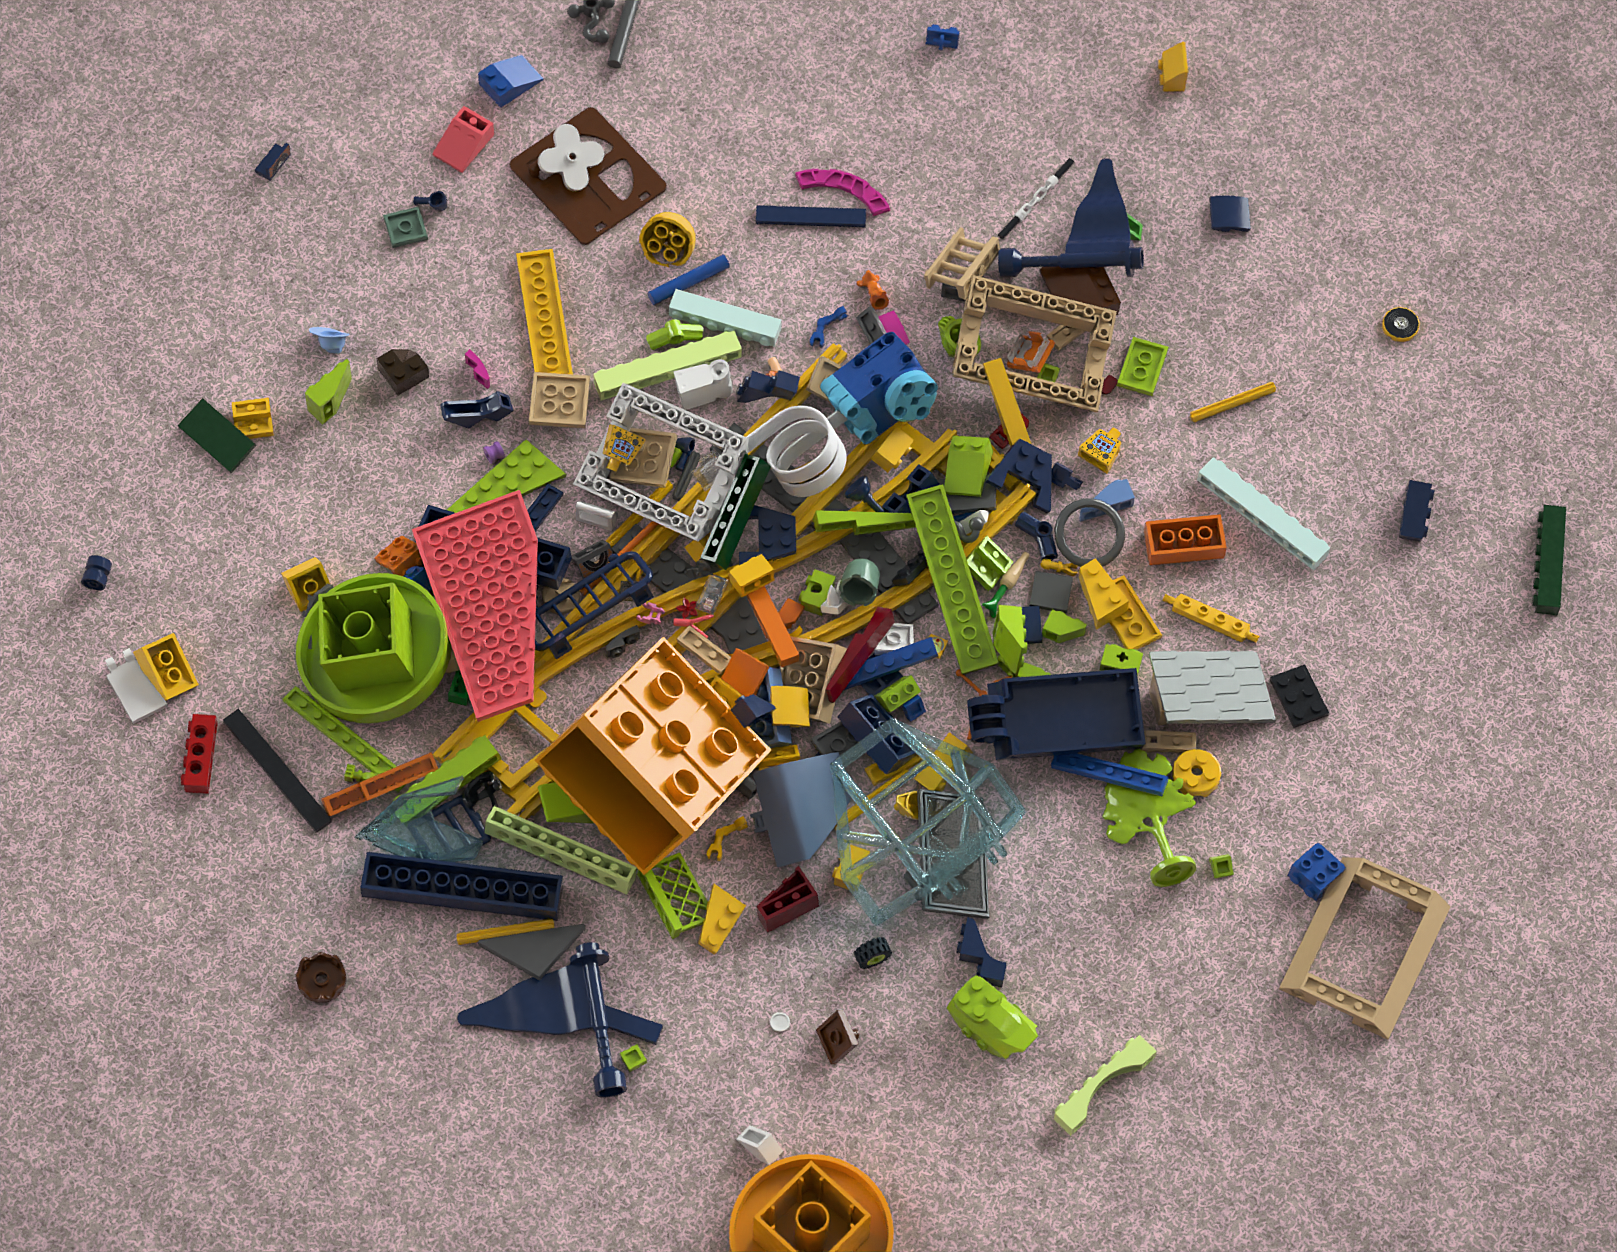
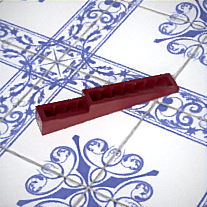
M877 607L864 633H855L825 689L830 703L836 701L895 623L892 609Z

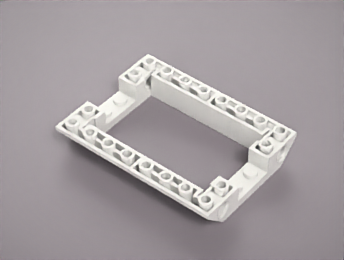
M622 383L607 414V417L612 420L611 424L630 431L640 412L722 449L723 452L715 463V466L720 468L712 487L704 502L697 500L693 508L694 512L689 517L606 479L610 472V469L606 468L610 457L603 455L602 452L607 432L597 452L589 451L573 484L698 542L711 532L743 457L748 453V438Z

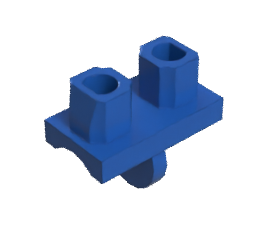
M932 24L931 27L927 28L926 44L939 46V50H943V47L958 49L960 31H957L955 27L941 29L939 25Z

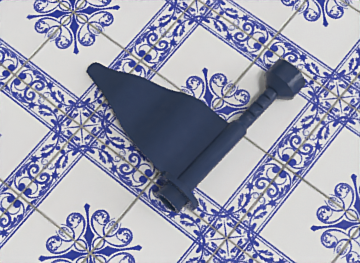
M1105 158L1100 161L1091 188L1076 210L1065 253L1057 256L1023 257L1016 248H1000L998 253V269L1001 278L1017 277L1023 268L1030 267L1086 268L1125 266L1127 277H1133L1135 270L1143 269V248L1134 247L1131 240L1128 216L1116 182L1112 160Z
M596 942L578 945L576 947V954L572 955L569 959V965L545 974L540 981L534 977L523 980L498 997L458 1013L457 1019L461 1026H482L506 1031H526L550 1035H564L593 1028L596 1034L601 1069L593 1077L595 1095L606 1098L618 1096L627 1091L624 1072L613 1067L607 1032L609 1026L599 966L609 961V953L601 950Z

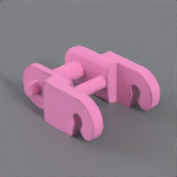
M650 602L642 604L643 607L651 609L650 614L642 618L640 615H637L636 619L647 624H651V622L655 625L661 624L659 619L661 614L665 613L663 608H658L656 604ZM653 612L657 613L656 618L652 617Z

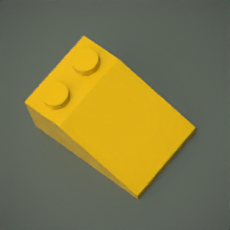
M174 633L133 652L141 670L165 701L199 685Z

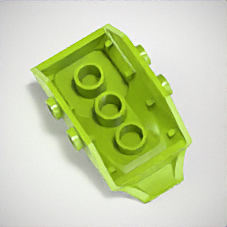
M977 975L969 979L962 986L946 1008L967 1038H973L981 1050H987L990 1054L1006 1060L1013 1053L1024 1052L1038 1037L1036 1032L1038 1026L1022 1013L1020 1007L1016 1004L1012 1005L1002 992Z

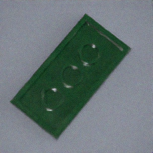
M203 398L178 424L182 431L230 473L257 446Z

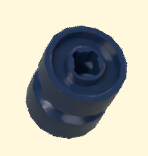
M89 556L81 584L89 589L104 590L107 584V576L111 571L112 562L102 556Z

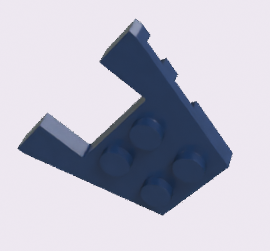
M1018 439L984 482L1000 489L1008 473L1037 488L1038 492L1033 507L1049 513L1051 511L1052 455L1022 439Z
M754 505L748 520H758L759 551L739 552V565L761 554L767 561H774L796 554L795 516Z

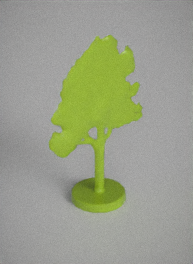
M1135 749L1131 753L1124 752L1118 763L1165 776L1172 771V766L1165 756L1157 753L1152 761L1147 757V753L1140 749ZM1177 778L1175 781L1168 779L1162 796L1107 783L1105 786V799L1108 800L1102 816L1105 820L1116 822V825H1108L1107 837L1117 843L1126 844L1135 836V833L1149 831L1156 837L1165 859L1150 872L1152 883L1158 887H1168L1190 878L1196 871L1195 861L1185 855L1173 857L1164 833V825L1167 823L1168 816H1173L1187 808H1192L1196 804V801L1193 800L1194 796L1189 793L1184 795L1177 791L1182 788L1183 779ZM1150 817L1153 827L1145 825L1143 819Z

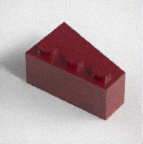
M799 865L794 869L795 872L785 878L775 891L770 892L756 906L758 919L767 933L819 907L818 894Z

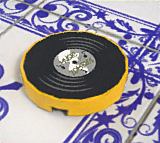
M1397 307L1392 308L1385 314L1382 328L1384 333L1391 337L1392 340L1406 342L1413 339L1418 333L1420 322L1413 311Z

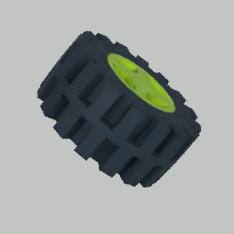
M884 937L873 938L871 941L868 940L854 951V956L861 969H869L881 964L883 961L888 960L892 954L889 944Z

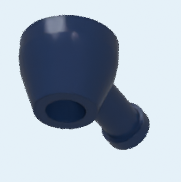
M435 191L429 197L414 196L413 199L414 205L429 204L438 211H444L448 206L447 197L441 191Z
M692 437L678 438L675 447L682 451V455L675 467L676 470L683 472L687 458L695 448V439Z

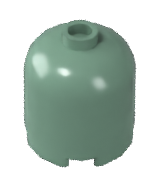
M863 558L854 559L849 562L839 585L841 598L852 606L856 604H864V606L871 604L875 600L880 578L878 567L872 561Z

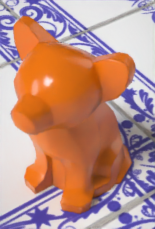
M867 270L862 280L856 283L860 287H868L869 301L875 310L884 309L888 306L889 299L886 296V291L882 290L881 286L877 283L880 277Z

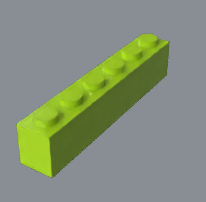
M486 735L478 737L468 748L461 749L454 758L443 762L435 772L428 773L420 783L413 784L405 794L395 797L390 806L407 828L409 822L431 811L502 758Z

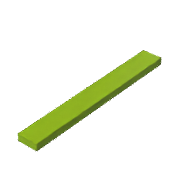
M295 686L282 699L285 704L369 771L380 774L397 767L298 687ZM405 785L394 790L399 793Z

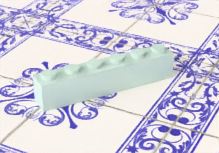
M678 289L675 290L669 305V316L673 319L688 321L690 324H699L712 331H735L736 336L742 337L746 341L753 340L759 342L763 346L770 345L775 347L781 331V319Z

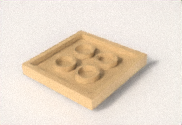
M534 372L529 425L585 428L590 376Z
M631 428L629 432L646 440L630 465L620 463L617 472L611 471L610 480L665 488L678 437L677 434Z

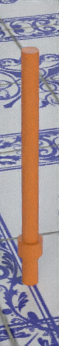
M651 521L618 553V556L633 550L659 524ZM602 577L589 584V587L592 589L594 586H597L602 581ZM584 587L580 592L585 596L588 590Z

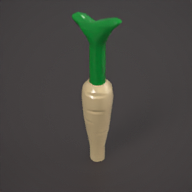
M1023 552L1021 557L1002 576L1000 588L990 601L982 603V606L989 610L992 618H996L997 605L1007 590H1011L1018 581L1024 565L1030 557L1029 553Z

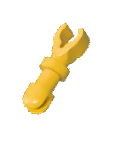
M1043 559L1040 563L1043 569H1054L1059 573L1063 571L1069 576L1077 574L1076 571L1070 570V568L1077 569L1078 567L1073 563L1062 564V561L1057 563L1050 559Z

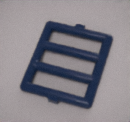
M462 795L429 811L407 825L408 830L417 843V849L420 853L423 852L426 859L436 860L416 828L426 822L447 854L440 861L453 862L491 841V836L485 834V827L481 822L482 817L473 808L469 809L464 804ZM459 804L463 806L481 835V838L472 843L451 810ZM442 813L445 814L464 847L455 852L434 820L435 817Z

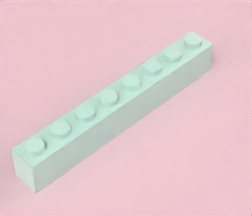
M1213 457L1199 471L1197 480L1313 571L1326 559L1330 547L1324 540L1317 538L1310 529L1304 528L1299 524L1296 518L1290 517L1280 506L1273 504L1266 495L1260 494L1255 490L1252 484L1246 483L1236 472L1229 470L1222 461L1216 460Z

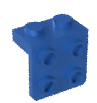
M1316 843L1292 864L1287 876L1290 877L1294 884L1300 886L1308 897L1317 901L1322 897L1325 888L1344 872L1345 866L1324 846Z

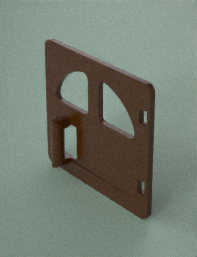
M593 107L586 108L564 123L574 126L579 136L598 138L613 146V149L604 155L603 160L598 165L587 168L589 180L582 190H569L564 185L562 175L559 173L552 174L545 180L539 178V171L541 169L538 166V157L544 150L555 148L553 139L555 130L510 161V169L583 245H587L662 194L667 188L666 182ZM620 160L627 161L633 175V188L629 197L625 200L620 199L599 177L602 172ZM647 192L650 196L641 201L639 197ZM603 223L605 227L597 232L595 227Z

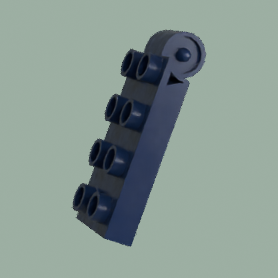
M1136 668L1004 678L998 682L987 684L988 695L984 694L967 700L971 741L974 743H993L996 760L1141 749L1146 744Z

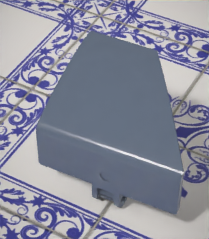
M839 752L784 763L754 772L753 777L762 811L750 814V818H753L755 825L754 833L768 831L777 867L810 859L833 830L851 800Z

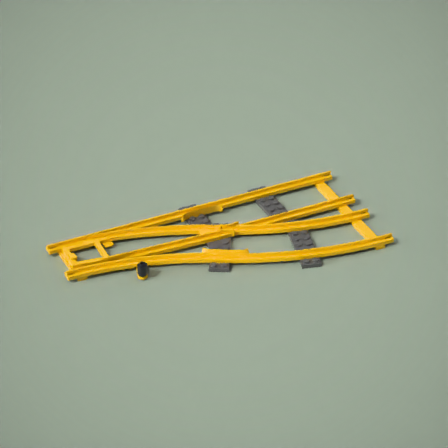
M833 343L821 356L840 365L847 358V353L842 350L840 344L835 345ZM819 358L800 376L797 393L791 401L779 398L747 432L736 423H733L728 429L747 437L782 410L793 406H800L812 394L806 388ZM898 421L871 443L863 444L860 442L846 457V465L840 477L825 490L808 497L790 495L784 490L771 468L762 490L791 511V515L795 516L797 538L808 526L815 529L813 517L816 510L875 512L863 501L849 509L838 501L836 497L871 461L870 458L896 426L914 439L910 445L912 447L911 451L919 457L891 481L872 494V498L881 507L894 492L899 496L907 492L909 488L907 477L918 464L930 472L937 469L946 476L950 444H947L952 440L953 435L958 436L955 429L952 431L948 428L936 442H932L907 422ZM762 442L750 451L748 455L759 457L767 463L768 447ZM712 445L710 447V451L718 457L723 452L722 449ZM790 465L787 471L793 470L795 468L792 465ZM715 478L703 485L698 481L672 509L691 517L697 500L705 501ZM809 479V480H807V481H805V482H803V483H801V484L810 482V481H812V480ZM1021 482L1008 497L996 489V510H992L988 515L987 522L980 531L979 537L972 543L961 541L966 558L984 537L994 538L1009 523L1012 525L1018 519L1020 514L1024 512L1025 507L1036 497V493L1030 489L1031 485H1025ZM635 524L611 548L613 554H618L643 528ZM660 524L631 550L637 552L652 570L653 579L651 583L664 592V594L646 602V604L650 602L656 604L658 608H663L665 613L661 614L660 618L677 611L676 607L683 605L684 597L688 599L689 604L692 601H697L698 604L695 609L698 616H692L689 619L713 614V618L693 623V625L703 633L711 628L725 641L730 657H732L737 648L764 664L779 669L780 664L770 642H767L747 596L741 597L730 583L729 570L737 565H733L732 561H730L727 570L710 565L711 570L702 572V577L688 578L684 571L698 567H692L667 548L680 533ZM853 528L823 532L813 531L796 540V554L768 561L775 574L840 540V544L853 560L860 558L868 559L878 567L880 572L878 591L881 595L877 596L871 604L867 606L863 604L845 615L805 634H802L803 629L799 625L794 632L789 634L792 637L833 644L866 627L877 607L895 610L905 624H912L938 607V602L927 590L933 586L928 566L909 585L894 586L892 579L907 564L880 532L854 535ZM629 559L621 564L631 579L636 575V583L640 581L641 575L645 577L644 572L634 559ZM618 567L612 569L606 575L618 593L629 582ZM711 579L725 583L720 598H718L719 600L714 611L710 613L698 607ZM604 580L592 590L602 604L615 597V594ZM590 593L579 603L586 615L600 607ZM642 605L636 606L574 639L588 624L584 625L566 637L572 650L558 659L553 656L549 648L544 651L535 650L533 702L528 704L534 708L540 707L547 699V694L540 689L544 683L591 653L606 646L623 631L638 625V628L647 625V623L638 621L636 617L637 615H640L641 618L649 616L651 609L645 608ZM575 607L565 619L572 625L583 618V616ZM653 612L652 617L656 618L657 613ZM562 621L552 631L553 635L555 636L567 628V626ZM682 626L667 639L681 655L687 650L677 642V638L687 628ZM548 635L541 643L547 641L551 637ZM712 669L701 674V676L710 685L716 676L722 678L723 674L720 675ZM525 705L480 722L477 721L473 712L433 753V757L442 764L454 758L461 749H466L472 745L476 738L486 735L490 739L514 713L519 715L550 743L559 735ZM542 752L537 754L514 774L509 771V765L501 759L484 771L493 772L502 784V789L500 790L515 801L507 812L518 815L525 809L519 817L526 820L531 815L534 816L543 807L538 786L555 782L546 775L539 779L531 788L523 782L540 768L534 760Z

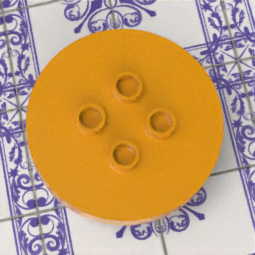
M820 1154L796 1155L768 1165L753 1176L744 1186L731 1213L729 1249L730 1252H892L893 1220L882 1192L860 1169L831 1156Z

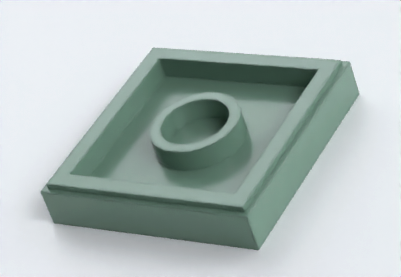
M419 206L383 215L392 248L428 240Z

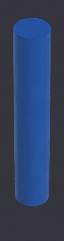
M722 254L647 292L648 298L653 305H656L672 297L676 289L684 291L729 268V262L726 256Z

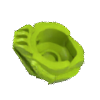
M946 316L939 321L938 327L945 351L948 353V356L954 358L962 318L955 319L953 316ZM979 335L977 340V354L981 351V338Z

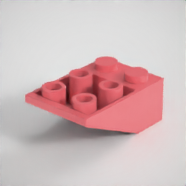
M463 106L452 119L432 154L463 173L494 136V125L491 121Z

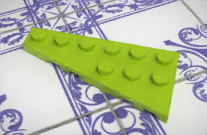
M526 439L447 510L457 513L520 490L523 497L535 489L551 484V482L557 479L565 478L566 473Z

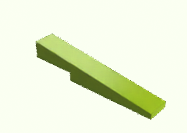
M816 510L813 517L816 532L853 528L854 535L916 528L911 513Z

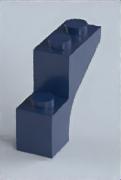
M781 370L771 377L751 371L748 376L744 377L742 384L739 383L737 387V402L748 403L766 397H779L791 401L797 393L800 377Z
M498 391L478 400L445 401L440 404L444 421L465 428L473 427L484 418L498 422L514 411L509 395Z
M967 917L966 924L962 923L960 935L963 936V941L958 942L956 953L960 954L959 960L978 964L976 975L985 979L992 986L1002 988L1007 963L998 961L987 953L976 921L973 918Z

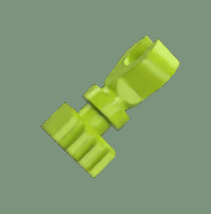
M347 764L344 781L353 782L356 779L357 782H361V780H366L378 774L374 772L363 773L362 770L357 772L355 765Z

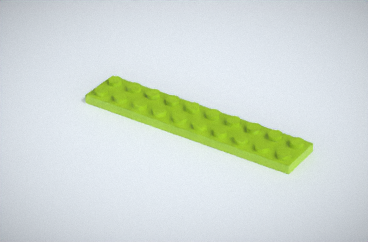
M943 484L907 494L906 498L961 673L968 674L999 665Z

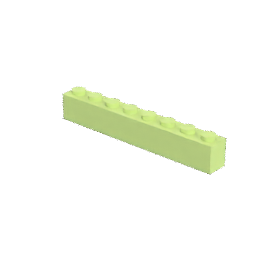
M726 331L714 337H706L695 343H687L682 347L670 348L662 353H654L643 359L638 358L630 363L618 364L607 370H599L593 374L594 384L602 401L615 397L622 383L641 389L675 378L673 371L702 364L710 365L713 361L719 359L728 362L741 358L742 348L735 331Z

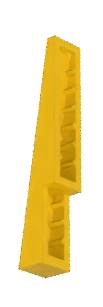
M997 358L983 363L1003 431L1007 435L1010 447L1018 439L1031 444L1002 359Z

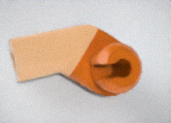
M776 357L768 359L771 370L765 375L771 377L772 375L775 376L779 370L782 371Z

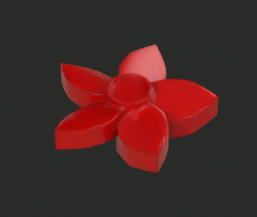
M684 597L683 605L677 606L676 610L683 612V619H686L689 614L691 616H698L695 609L698 602L692 601L689 604L688 599Z

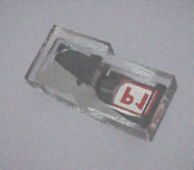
M710 574L695 609L713 615L724 594L728 579Z

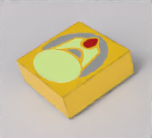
M930 634L929 637H932L938 653L936 658L941 659L948 645V640Z

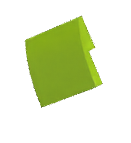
M988 536L984 537L966 558L971 575L987 591L995 586L1000 577L1008 571L1013 563Z

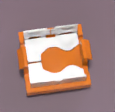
M1029 331L1028 333L1031 338L1022 335L1020 332L1015 341V346L1011 348L1007 355L1008 368L1040 373L1055 342L1048 339L1047 336L1043 340L1040 332Z

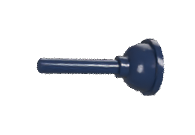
M866 475L859 477L853 482L844 494L846 499H851L855 502L862 500L875 512H886L872 498L870 493L871 485Z

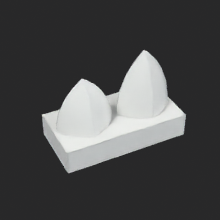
M839 580L836 589L830 585L827 600L821 605L822 613L839 615L849 605L840 596L839 585L841 580Z

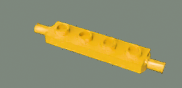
M1165 594L1162 601L1173 605V612L1239 642L1248 639L1257 643L1260 637L1249 632L1250 624L1186 595L1180 594L1177 598Z

